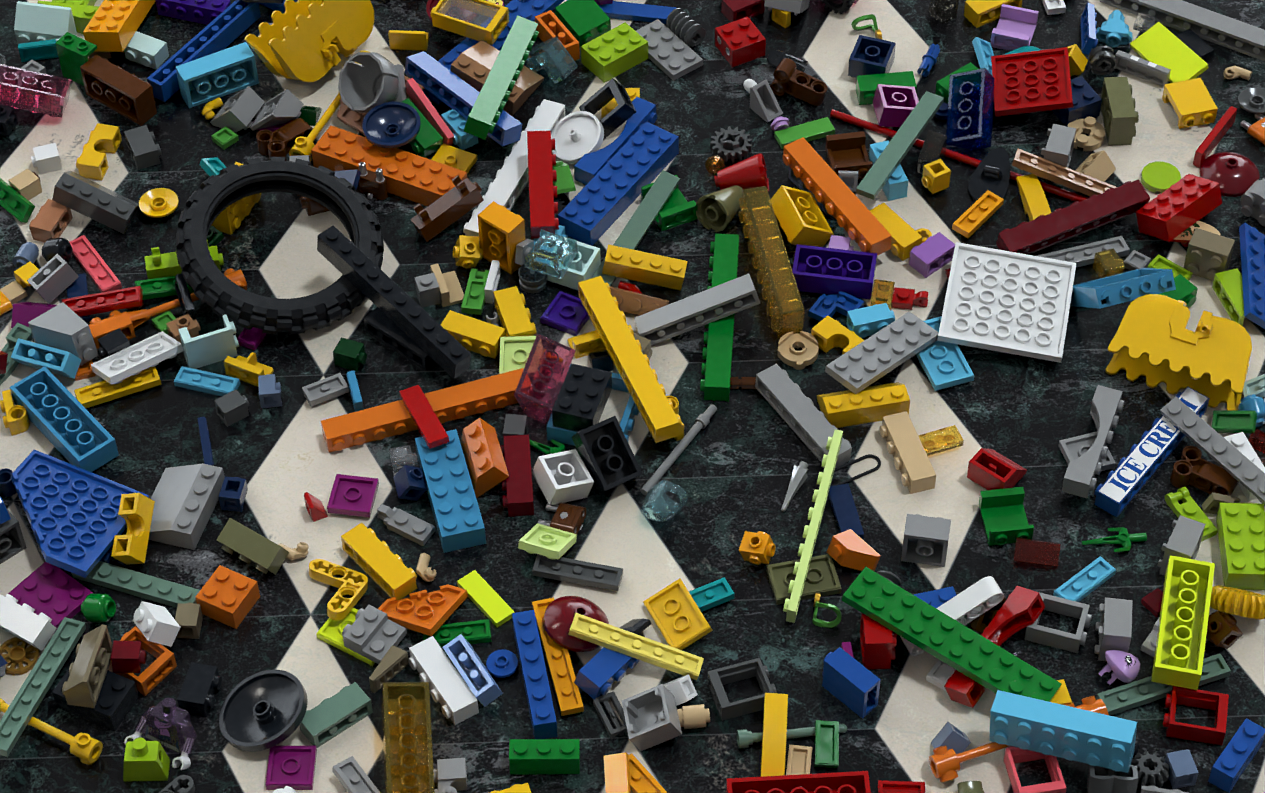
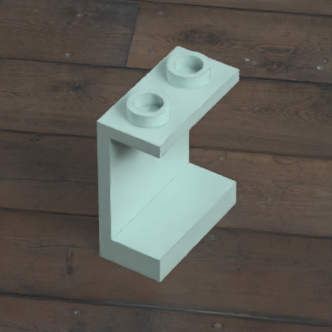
M227 315L222 316L224 322L223 329L194 338L190 337L187 327L178 329L184 349V357L189 368L197 369L225 360L227 356H237L236 347H239L236 335H233L236 333V328L233 321L229 322Z

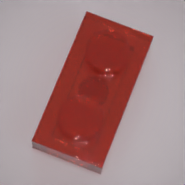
M1016 538L1014 561L1058 566L1061 543Z

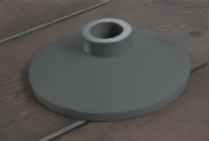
M1248 88L1243 90L1238 96L1239 105L1250 113L1265 114V89Z

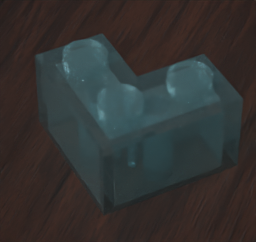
M557 36L536 45L529 53L526 61L527 67L534 72L544 69L554 83L566 79L578 67Z

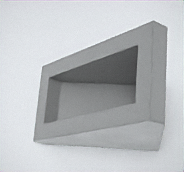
M766 79L750 88V108L766 122H769L783 114Z

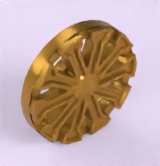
M18 637L5 641L0 646V655L8 662L6 673L22 675L30 669L32 670L40 657L39 649L32 645L26 648L30 644Z

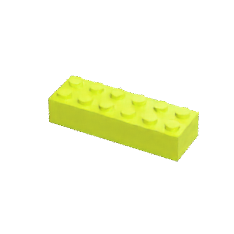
M1170 555L1165 574L1151 682L1194 690L1198 689L1202 675L1215 563Z

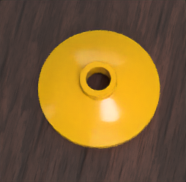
M167 188L151 189L144 193L139 200L141 212L153 218L170 215L179 204L176 193Z

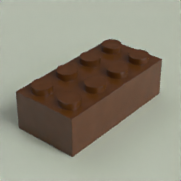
M98 55L93 56L80 67L86 95L140 126L157 114L153 88L148 82H144L134 74L128 73L120 66H116Z

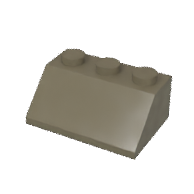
M101 625L83 636L81 644L77 645L76 659L70 664L68 681L64 682L62 694L65 695L68 705L95 708L111 662L113 646L107 625Z

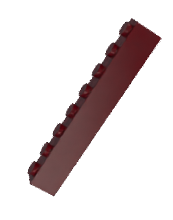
M1139 179L1133 182L1128 181L1120 187L1110 188L1104 193L1092 195L1084 201H1076L1066 208H1058L1048 215H1040L1030 222H1022L1012 229H1004L999 233L996 245L999 250L1029 255L1136 213L1145 204L1149 203L1150 196Z

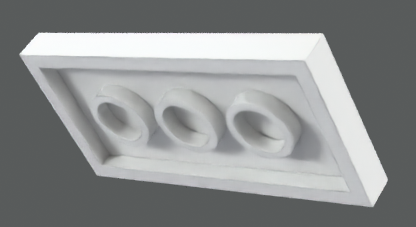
M162 331L90 365L92 371L111 385L118 384L127 377L138 375L144 369L157 366L161 361L176 357L184 349L180 342Z

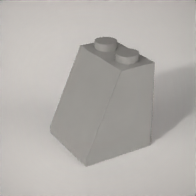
M64 302L28 322L35 343L71 352L81 359V366L98 356L89 325Z

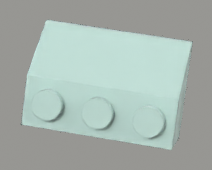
M17 2L14 25L17 44L56 39L57 42L67 32L78 36L71 8Z

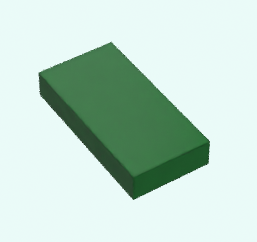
M1214 410L1211 427L1218 433H1255L1257 413L1256 411Z
M816 720L814 767L838 768L839 722Z

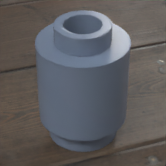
M26 242L20 246L13 258V264L17 269L29 261L33 264L39 256L37 245L32 242Z

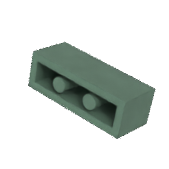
M356 682L345 686L334 696L324 699L315 708L307 710L299 725L300 731L313 746L318 748L373 713L371 699Z

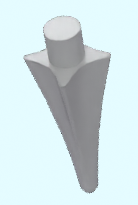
M801 461L799 466H793L788 491L781 507L783 512L786 511L792 498L808 477L806 474L808 464Z

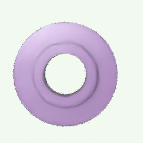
M782 116L775 118L771 123V129L778 131L789 128V119Z

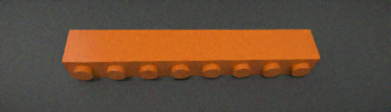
M804 137L783 147L782 159L784 164L793 170L797 178L801 179L806 189L810 190L815 195L816 200L824 205L828 214L832 215L837 220L838 225L847 231L849 237L855 240L862 252L880 255L891 249L892 235Z

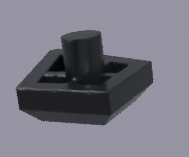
M643 618L633 619L619 628L645 637L643 631L651 625V621Z

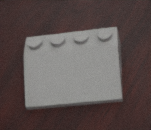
M203 463L165 468L151 497V500L155 501L149 540L195 550L219 500V493L225 478L223 468Z

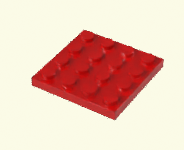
M1068 47L991 56L995 116L1073 108Z

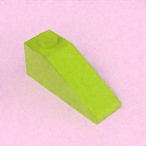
M1236 268L1215 273L1212 285L1213 290L1231 320L1243 326L1245 317L1242 275L1240 271Z

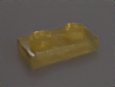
M955 425L918 435L927 456L963 446L964 443Z

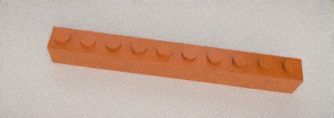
M521 368L425 393L424 395L442 424L451 420L531 400V386L524 369ZM402 400L321 421L322 432L329 453L418 429Z

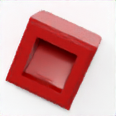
M304 493L305 506L312 521L315 522L328 517L322 502L310 493Z

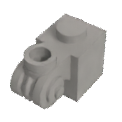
M465 758L437 759V769H433L434 783H438V789H434V793H457V791L467 790Z

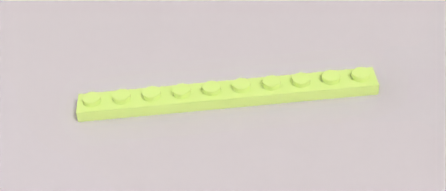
M835 429L833 437H828L826 449L829 450V453L823 456L821 467H825L824 472H819L817 484L820 487L819 490H814L812 502H815L814 508L810 507L807 520H811L810 525H805L803 538H806L805 544L800 543L798 556L801 559L800 562L796 561L793 574L796 575L795 581L791 580L788 593H791L790 599L786 598L783 612H787L786 621L795 623L842 443L843 431Z

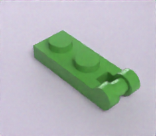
M471 268L461 305V313L482 315L485 303L484 289L489 270L483 272Z

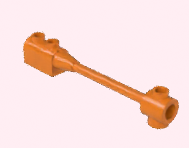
M230 268L224 272V275L229 280L247 290V282L241 269L235 271ZM194 293L190 294L192 302L199 300ZM175 299L148 310L125 311L122 313L115 310L109 314L108 318L103 320L99 317L93 318L90 321L89 328L96 349L99 348L97 339L117 329H120L128 340L136 337L134 328L149 320L150 317L180 307L179 300Z
M1095 696L1081 699L1082 705L1076 707L1074 703L1065 704V706L1109 715L1103 700H1096ZM991 742L956 754L953 749L948 750L946 745L933 749L934 755L929 756L930 767L934 776L939 778L940 782L949 781L958 777L957 772L960 771V763L1009 747V745Z

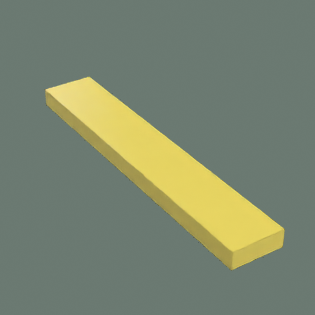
M575 613L568 635L685 676L689 674L690 678L694 680L698 679L704 660L702 657L579 613Z

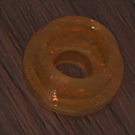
M711 156L705 162L707 171L714 175H717V172L725 167L724 161L720 156Z

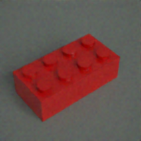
M1193 174L1185 175L1177 183L1171 185L1170 188L1136 211L1139 232L1170 242L1222 204L1219 183Z

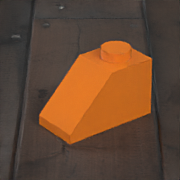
M851 529L834 535L826 552L841 566L860 571L865 566L875 571L881 557L879 553Z

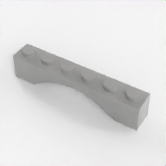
M1100 385L1097 386L1090 411L1097 428V438L1087 452L1069 462L1063 480L1062 492L1087 498L1090 490L1094 491L1097 482L1095 475H1100L1103 465L1100 461L1106 458L1108 452L1106 444H1111L1114 431L1111 430L1117 427L1119 421L1117 413H1122L1125 401L1121 400L1123 391Z

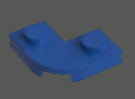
M839 291V294L827 296L823 294L810 308L808 316L817 321L823 320L826 316L832 317L835 312L847 316V311L863 308L864 301L842 291Z

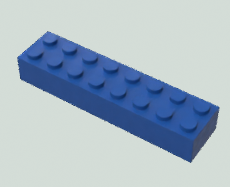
M646 122L558 214L559 225L565 226V235L581 243L593 246L641 194V187L650 184L679 153V136Z

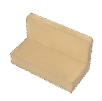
M1105 150L1092 153L1075 171L1105 182L1116 170V167Z
M439 264L430 265L431 273L435 274L439 285L442 307L462 303L464 293L455 271L442 274Z

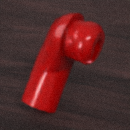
M620 281L618 285L620 289L642 294L640 289L634 284Z

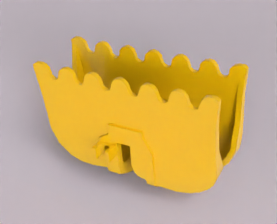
M286 0L284 2V14L277 10L273 11L271 15L272 25L266 22L260 23L258 28L260 32L259 37H256L254 34H248L244 40L274 75L303 82H315L321 79L332 67L340 63L341 59L337 52L347 58L358 49V46L368 39L374 25L373 5L370 0H298L297 2Z
M1159 294L1143 295L1133 300L1128 306L1121 324L1108 346V351L1114 353L1105 372L1114 375L1119 370L1124 369L1126 370V378L1129 381H1136L1140 376H1145L1146 384L1150 388H1155L1159 383L1164 382L1167 393L1172 395L1177 394L1180 389H1185L1188 386L1207 396L1210 408H1215L1221 402L1227 404V410L1238 411L1252 352L1251 337L1246 329L1235 321L1213 316V313L1204 310L1194 332L1186 329L1190 319V310L1186 307V302L1177 301Z

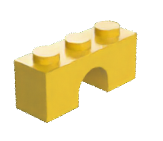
M97 123L94 130L90 132L87 144H84L83 152L76 161V168L81 176L89 179L103 180L109 168L106 153H116L122 141L118 126Z
M826 316L811 329V334L818 341V347L826 353L834 347L844 348L843 355L864 341L854 331H850L830 316Z
M141 493L121 494L118 515L125 519L127 532L126 535L114 536L111 557L126 565L145 563L155 501Z

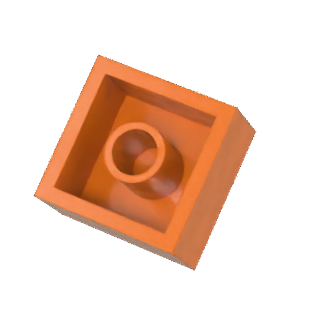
M219 565L195 599L196 603L200 604L203 615L237 629L260 598V593L256 580Z

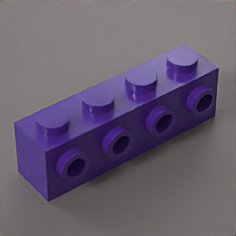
M155 0L158 15L206 25L231 5L230 0Z

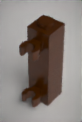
M457 175L452 179L455 185L454 188L425 209H423L420 203L413 208L417 215L410 220L426 242L484 201L480 194L482 189L476 182L472 183L468 178L461 181Z

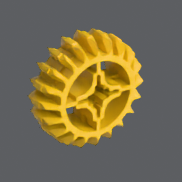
M1220 585L1212 587L1211 608L1241 617L1265 619V595Z

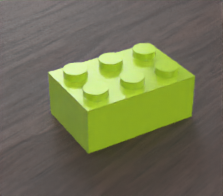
M626 22L581 46V63L604 83L649 59L648 41Z

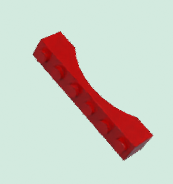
M1016 586L1000 610L996 612L995 617L984 629L981 636L1001 646L1014 633L1034 624L1045 608L1039 592ZM957 670L948 678L944 685L952 701L971 708L976 705L985 692L984 686Z

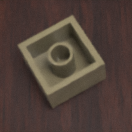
M1196 228L1188 244L1184 268L1192 272V275L1214 281L1215 273L1228 270L1235 240Z

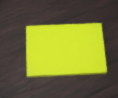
M353 608L342 620L336 621L328 618L316 633L318 639L371 666L375 664L372 660L344 646L343 629L347 624L352 625L355 622L357 609Z

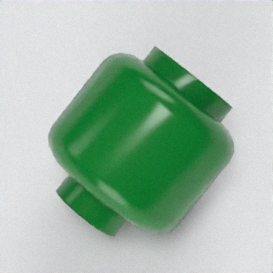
M92 593L87 595L82 602L81 612L88 622L106 623L115 615L116 604L108 594Z

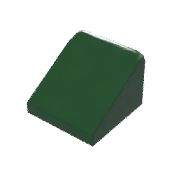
M303 106L300 110L301 115L298 118H302L309 125L315 126L322 108Z

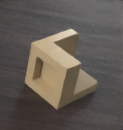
M29 169L9 179L10 186L28 201L42 193L39 178Z

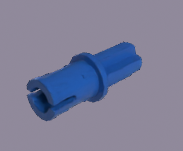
M931 44L927 53L922 57V63L917 72L920 74L923 70L921 74L923 77L929 75L932 66L937 62L936 58L940 52L938 44Z

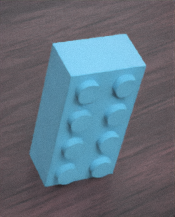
M246 42L175 67L181 96L189 108L259 83L255 55Z

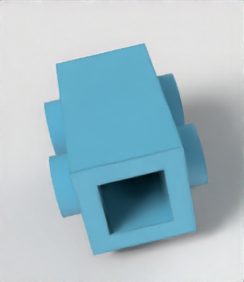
M452 109L441 114V118L454 134V145H457L461 150H465L478 143V137L464 132L467 120L456 110Z
M887 303L847 311L848 329L854 331L861 338L872 336L895 321L894 312L889 309Z

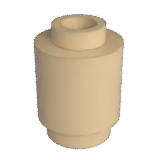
M704 704L682 706V709H677L680 726L684 727V729L706 727V722H710L709 708L705 709Z

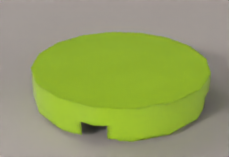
M1155 161L1149 163L1143 168L1141 173V183L1146 189L1154 193L1156 191L1163 193L1171 185L1181 180L1179 170L1167 162Z

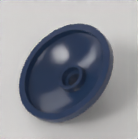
M385 102L373 107L365 115L362 123L366 139L373 145L382 148H397L408 144L418 135L421 128L418 112L412 106L403 102Z

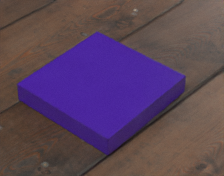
M559 291L540 317V322L577 336L590 317L580 298Z

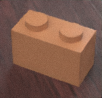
M48 199L41 206L36 217L30 222L29 229L31 230L33 240L45 243L50 238H59L73 218L70 208Z

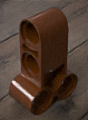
M789 58L782 59L774 71L773 76L775 79L770 85L773 93L782 96L786 92L811 105H821L828 89L826 83L797 70L796 63Z
M298 118L274 132L261 130L256 135L258 152L262 155H269V160L270 157H285V161H287L286 154L294 146L295 139L300 136L307 137L313 128L302 118Z
M1185 447L1181 459L1174 463L1170 477L1171 484L1177 488L1187 487L1190 484L1209 494L1213 492L1231 496L1239 482L1224 468L1202 459V452L1198 447Z

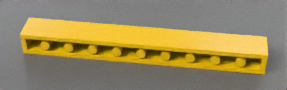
M601 276L578 282L579 298L654 441L658 443L680 436L681 418L679 414L674 413L671 399L666 398L664 386L658 383L656 371L650 368L649 359L646 354L643 355L639 340H635L631 325H627L624 312L619 310L616 297H612L609 284L605 283Z

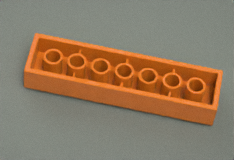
M330 125L311 150L313 166L317 168L323 166L335 171V166L342 165L344 170H359L360 162H365L366 169L375 173L377 168L383 170V176L386 178L388 193L425 206L431 205L454 188L455 185L452 179L457 175L461 181L467 178V172L398 148L378 147L370 143L366 137Z

